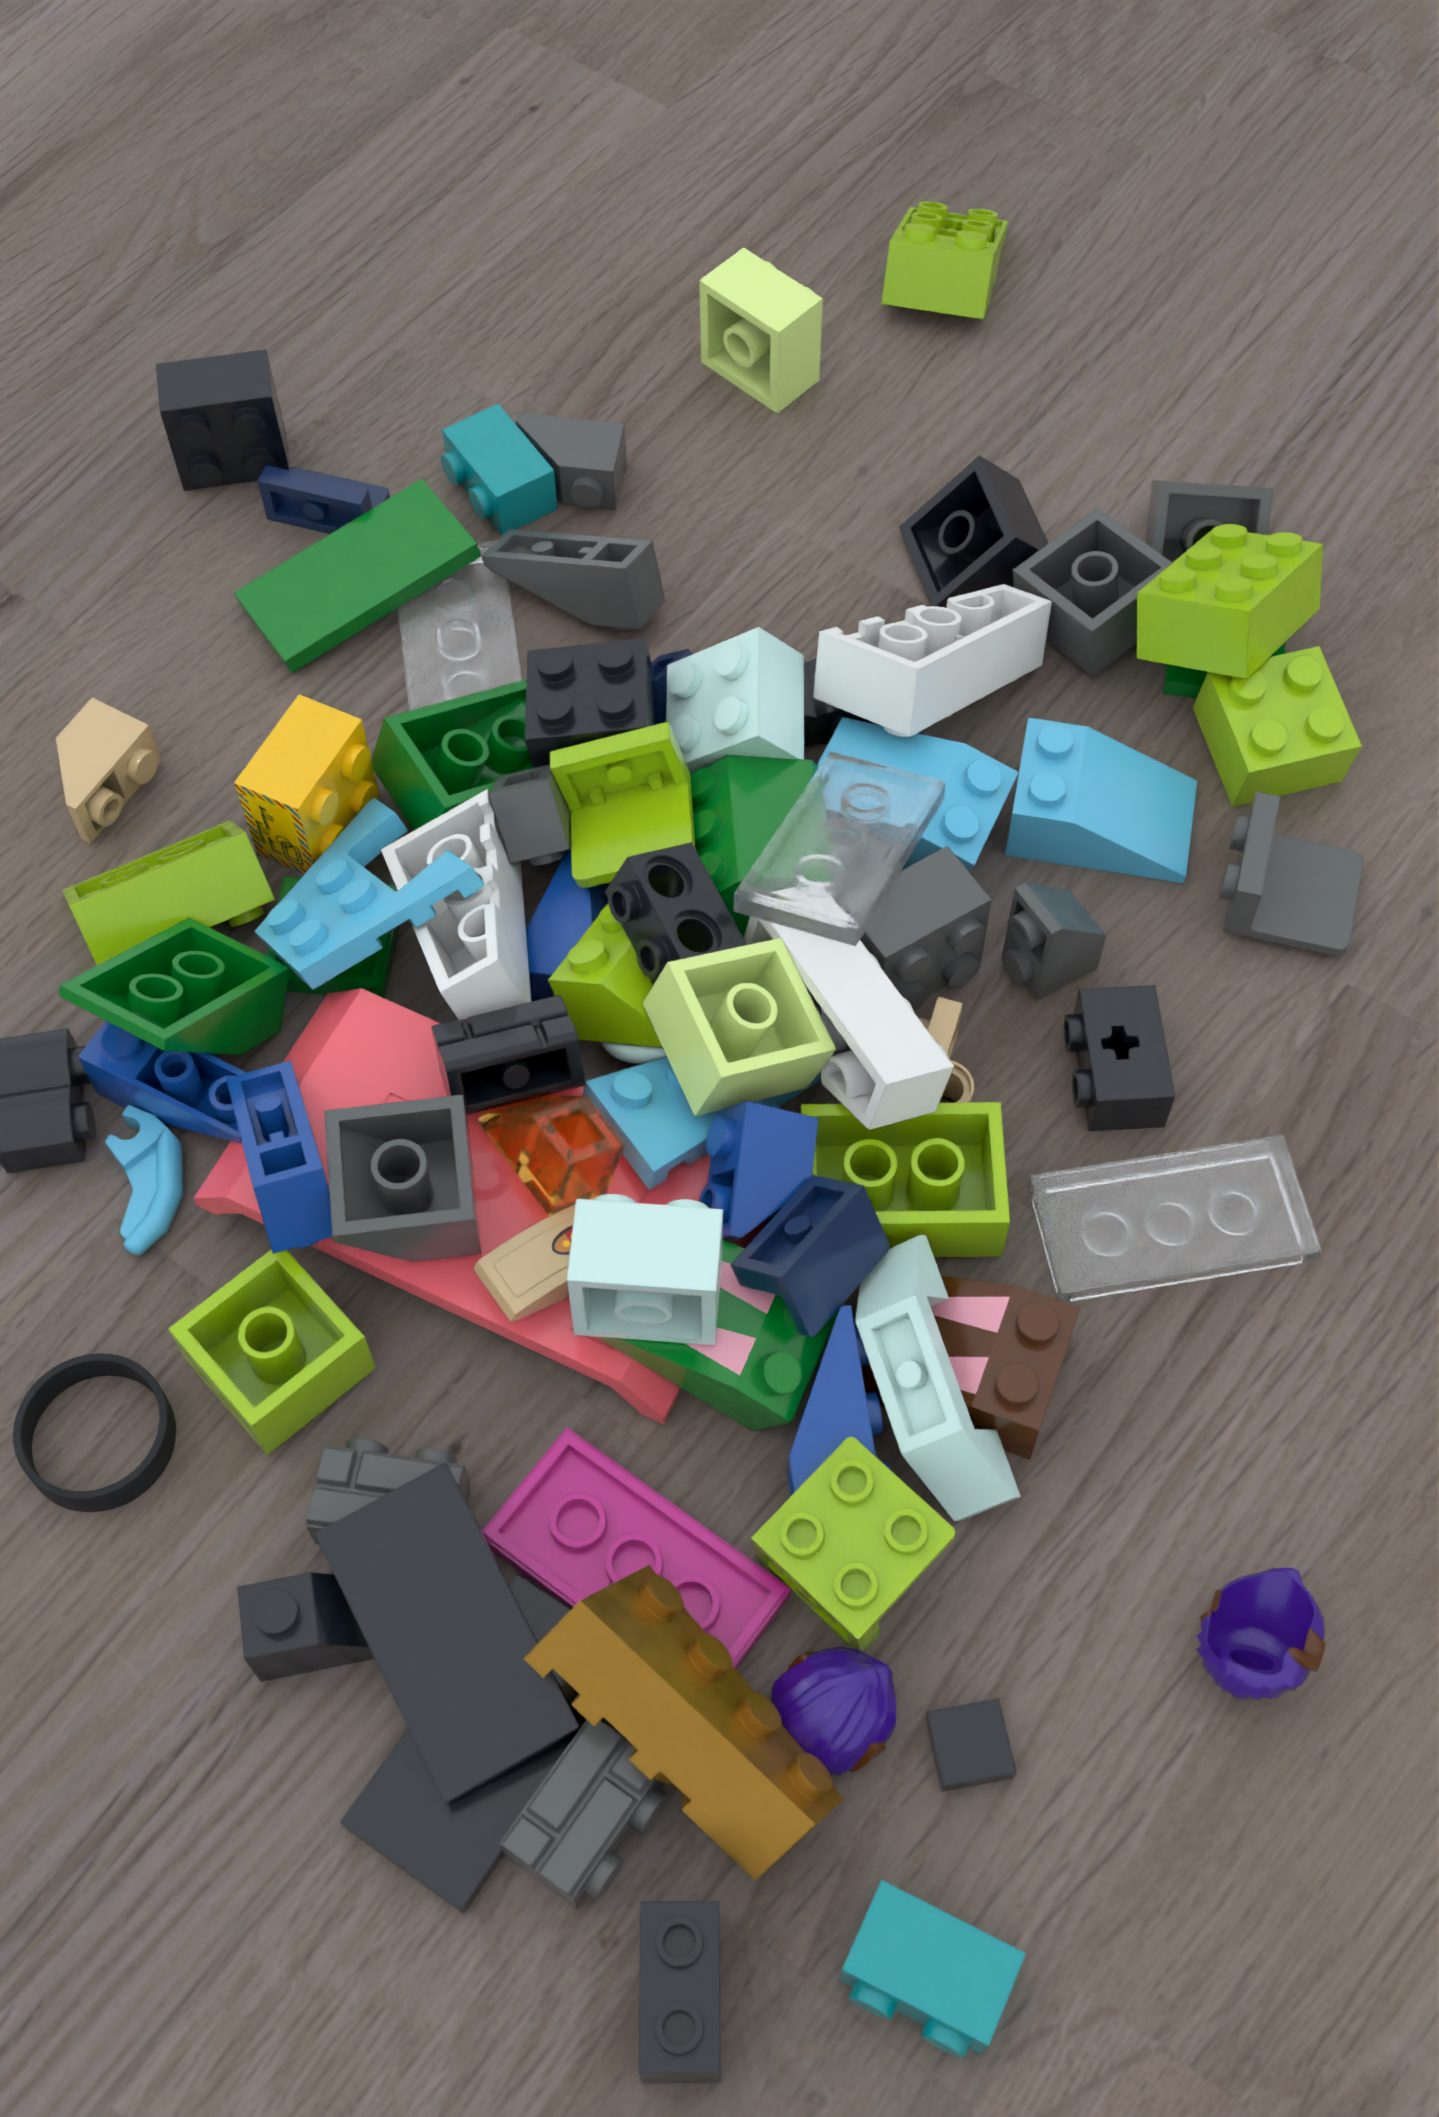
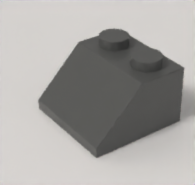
M1152 480L1146 544L1173 563L1213 528L1220 525H1241L1249 533L1268 535L1273 489Z
M463 1095L324 1110L332 1237L334 1242L410 1262L481 1254L470 1133Z

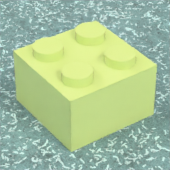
M744 247L699 280L701 363L777 414L820 381L823 298Z
M782 938L667 962L643 1002V1006L694 1116L719 1111L745 1101L754 1102L808 1088L836 1051V1047Z

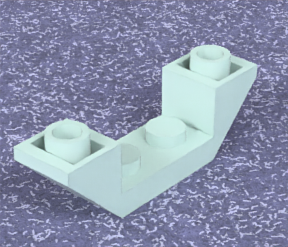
M918 1235L890 1248L860 1283L855 1322L902 1456L954 1521H961L1021 1496L997 1430L974 1429L931 1309L932 1306L948 1300L949 1297L927 1236Z

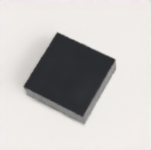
M999 1698L927 1711L925 1720L941 1792L1015 1777L1017 1772Z

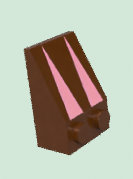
M941 1276L949 1299L932 1306L931 1309L974 1429L997 1430L1004 1451L1030 1460L1080 1307L1016 1285ZM871 1365L861 1366L865 1393L877 1392L880 1407L885 1408Z

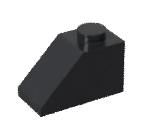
M310 1572L237 1587L244 1659L260 1682L375 1659L334 1574Z

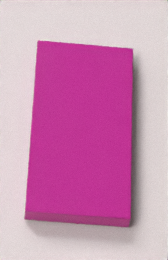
M568 1427L564 1429L482 1530L492 1552L570 1610L580 1600L650 1565L657 1575L666 1578L677 1588L682 1596L683 1606L705 1633L713 1635L726 1647L731 1656L732 1665L736 1670L791 1597V1588Z

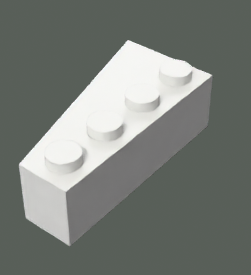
M1002 584L948 598L946 608L937 606L926 607L925 605L908 608L905 612V620L885 625V620L877 616L859 621L857 633L843 635V631L837 627L819 631L813 698L882 725L884 730L892 735L902 737L916 735L923 729L951 716L960 709L1042 666L1052 601Z
M487 789L381 849L397 890H400L447 849L472 866L484 883L481 889L465 899L456 890L432 905L437 916L417 928L412 925L438 989L459 1020L531 1002L521 861L510 863L491 803L489 790Z

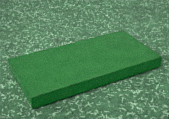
M420 479L234 592V595L242 609L290 673H293L480 558L481 553L477 542L425 481Z

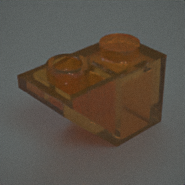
M545 1095L482 1112L478 1119L479 1125L548 1216L575 1205L576 1199L588 1200L607 1194L625 1147V1143L588 1096Z

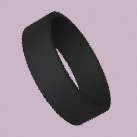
M104 1353L78 1356L62 1362L46 1372L35 1382L23 1398L17 1411L13 1428L15 1454L28 1478L53 1503L79 1512L111 1510L141 1496L164 1472L171 1459L176 1440L174 1412L166 1395L152 1374L131 1359ZM99 1376L129 1378L151 1390L155 1394L159 1406L158 1432L151 1450L133 1472L112 1485L90 1491L61 1489L39 1477L32 1456L33 1436L41 1415L60 1393L76 1383Z

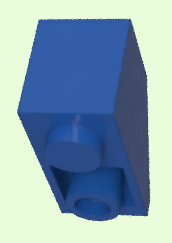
M749 1101L717 1111L716 1118L712 1121L706 1138V1150L711 1159L708 1183L700 1194L699 1202L707 1205L710 1209H723V1240L731 1241L743 1238L784 1206L812 1176L819 1118Z

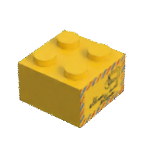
M300 694L234 782L257 854L303 874L311 868L363 807L373 798L378 800L379 786L376 782L371 761V751L368 748L362 719Z

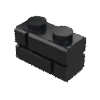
M561 995L470 1016L468 1019H458L431 1026L440 1073L447 1095H463L466 1115L585 1086L577 1031L570 1015H568Z

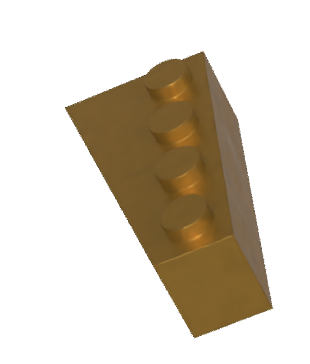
M650 1565L580 1600L523 1658L543 1678L554 1669L572 1686L579 1695L571 1705L593 1726L604 1717L632 1744L633 1753L629 1760L650 1781L655 1778L663 1783H673L685 1794L682 1797V1811L754 1880H757L844 1800L832 1785L831 1776L824 1764L800 1747L782 1725L781 1716L773 1703L750 1687L732 1665V1659L726 1647L716 1637L705 1633L683 1606V1599L677 1588L666 1578L657 1575Z

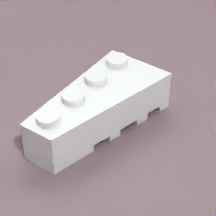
M816 887L755 900L744 935L746 944L750 945L782 938L836 1047V1051L821 1069L822 1085L868 1130L936 1112L954 1065L948 1059L943 1047L936 1043L916 1016L911 1004L901 996L881 969L876 957L869 953L849 926L844 914L837 910L823 889Z

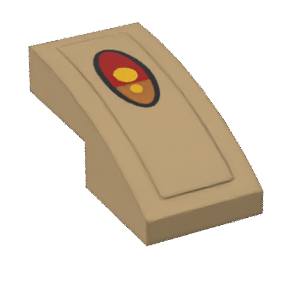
M598 1195L592 1196L587 1200H594ZM576 1204L534 1224L476 1262L473 1270L510 1322H514L566 1299L568 1295L567 1274Z

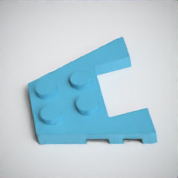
M373 798L363 807L280 903L270 911L265 920L255 930V933L268 949L314 990L382 949V943L378 937L405 921H409L416 928L437 916L432 906L433 904L456 890L465 899L481 889L484 883L472 866L447 849L400 890L395 892L364 867L381 853V849L395 842L408 829L393 810L376 798Z

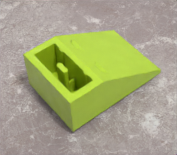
M924 201L918 203V208L910 207L889 242L881 304L984 319L990 304L1009 221L997 220L998 214L996 212L985 209H969L967 215L949 213L947 205L937 202Z

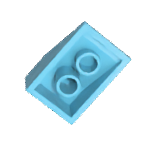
M844 717L839 722L817 764L820 773L827 832L832 833L839 823L844 824L902 857L901 870L948 846L970 872L1019 773L965 743L918 733L911 737L895 736L886 732L884 726Z
M1028 718L1005 855L1184 884L1187 873L1197 780L1088 726Z

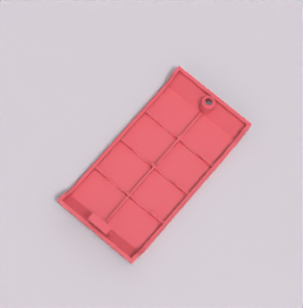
M362 988L328 993L283 1061L291 1060L328 1188L329 1176L324 1110L448 1096L442 1081L431 1026L441 1023ZM582 1086L467 1115L481 1254L410 1262L336 1243L333 1237L320 1240L311 1246L610 1386L638 1410L639 1414L664 1425L682 1388L598 1337L574 1335L569 1293L563 1301L510 1322L473 1268L476 1262L486 1254L534 1224L576 1204V1199H588L595 1195L618 1194L627 1196L635 1200L636 1203L667 1205L671 1201L681 1199L699 1201L700 1194L708 1183L711 1156L707 1153L690 1165L685 1161L681 1162L668 1171L665 1181L649 1190L583 1103L584 1087ZM231 1141L193 1198L196 1206L217 1216L220 1214H242L264 1224L253 1189L242 1143ZM771 1216L743 1238L728 1242L746 1248L767 1225Z

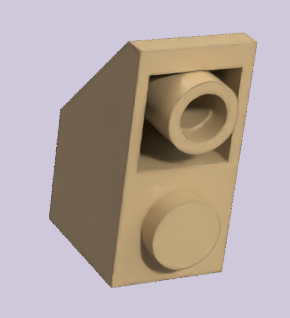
M91 698L56 737L65 802L80 838L91 844L105 827L113 824L125 803L141 785L146 784L152 779L158 765L162 762L148 724L95 698Z

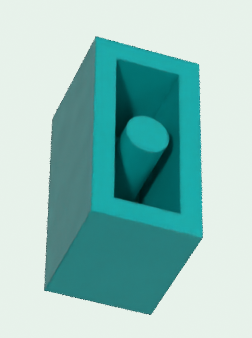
M499 404L442 429L445 454L441 455V464L447 478L454 486L460 484L468 493L469 501L477 516L481 520L488 518L501 536L509 529L516 530L558 509L553 468Z
M881 1880L842 1968L839 1981L852 1987L848 1999L857 2006L889 2021L892 2020L896 2010L924 2025L920 2036L925 2041L950 2055L964 2059L968 2048L980 2055L988 2048L1026 1953Z

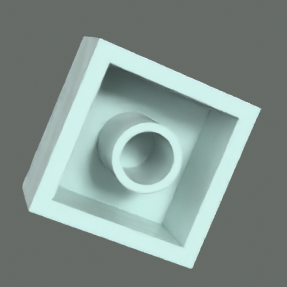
M757 627L667 665L666 722L669 721L690 775L698 769L707 768L726 755L804 760L803 654L760 627Z
M618 1194L600 1195L594 1200L576 1199L567 1274L574 1335L715 1345L722 1271L723 1209H710L699 1201L688 1199L674 1200L667 1205L636 1203L635 1200L627 1196Z

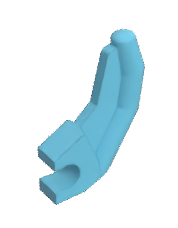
M128 1105L122 1116L128 1127L139 1130L138 1134L129 1140H122L109 1134L105 1143L112 1156L127 1174L133 1188L120 1234L125 1240L123 1243L124 1248L131 1254L139 1256L168 1232L183 1199V1146L177 1137L155 1115Z

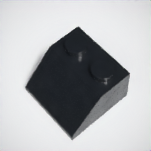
M980 455L899 526L931 605L944 608L947 607V599L1002 584L1014 588L1013 569L1049 544L1020 480Z

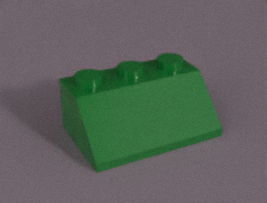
M726 755L707 768L698 769L690 775L695 848L743 938L755 900L821 887L828 897L836 893L819 767L812 760Z

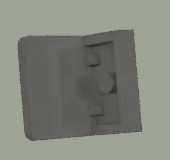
M1256 792L1249 815L1237 813L1231 834L1229 849L1239 852L1236 863H1227L1221 884L1219 898L1229 900L1223 932L1333 956L1343 955L1347 951L1351 940L1363 867L1362 856L1353 850L1274 834L1281 797Z

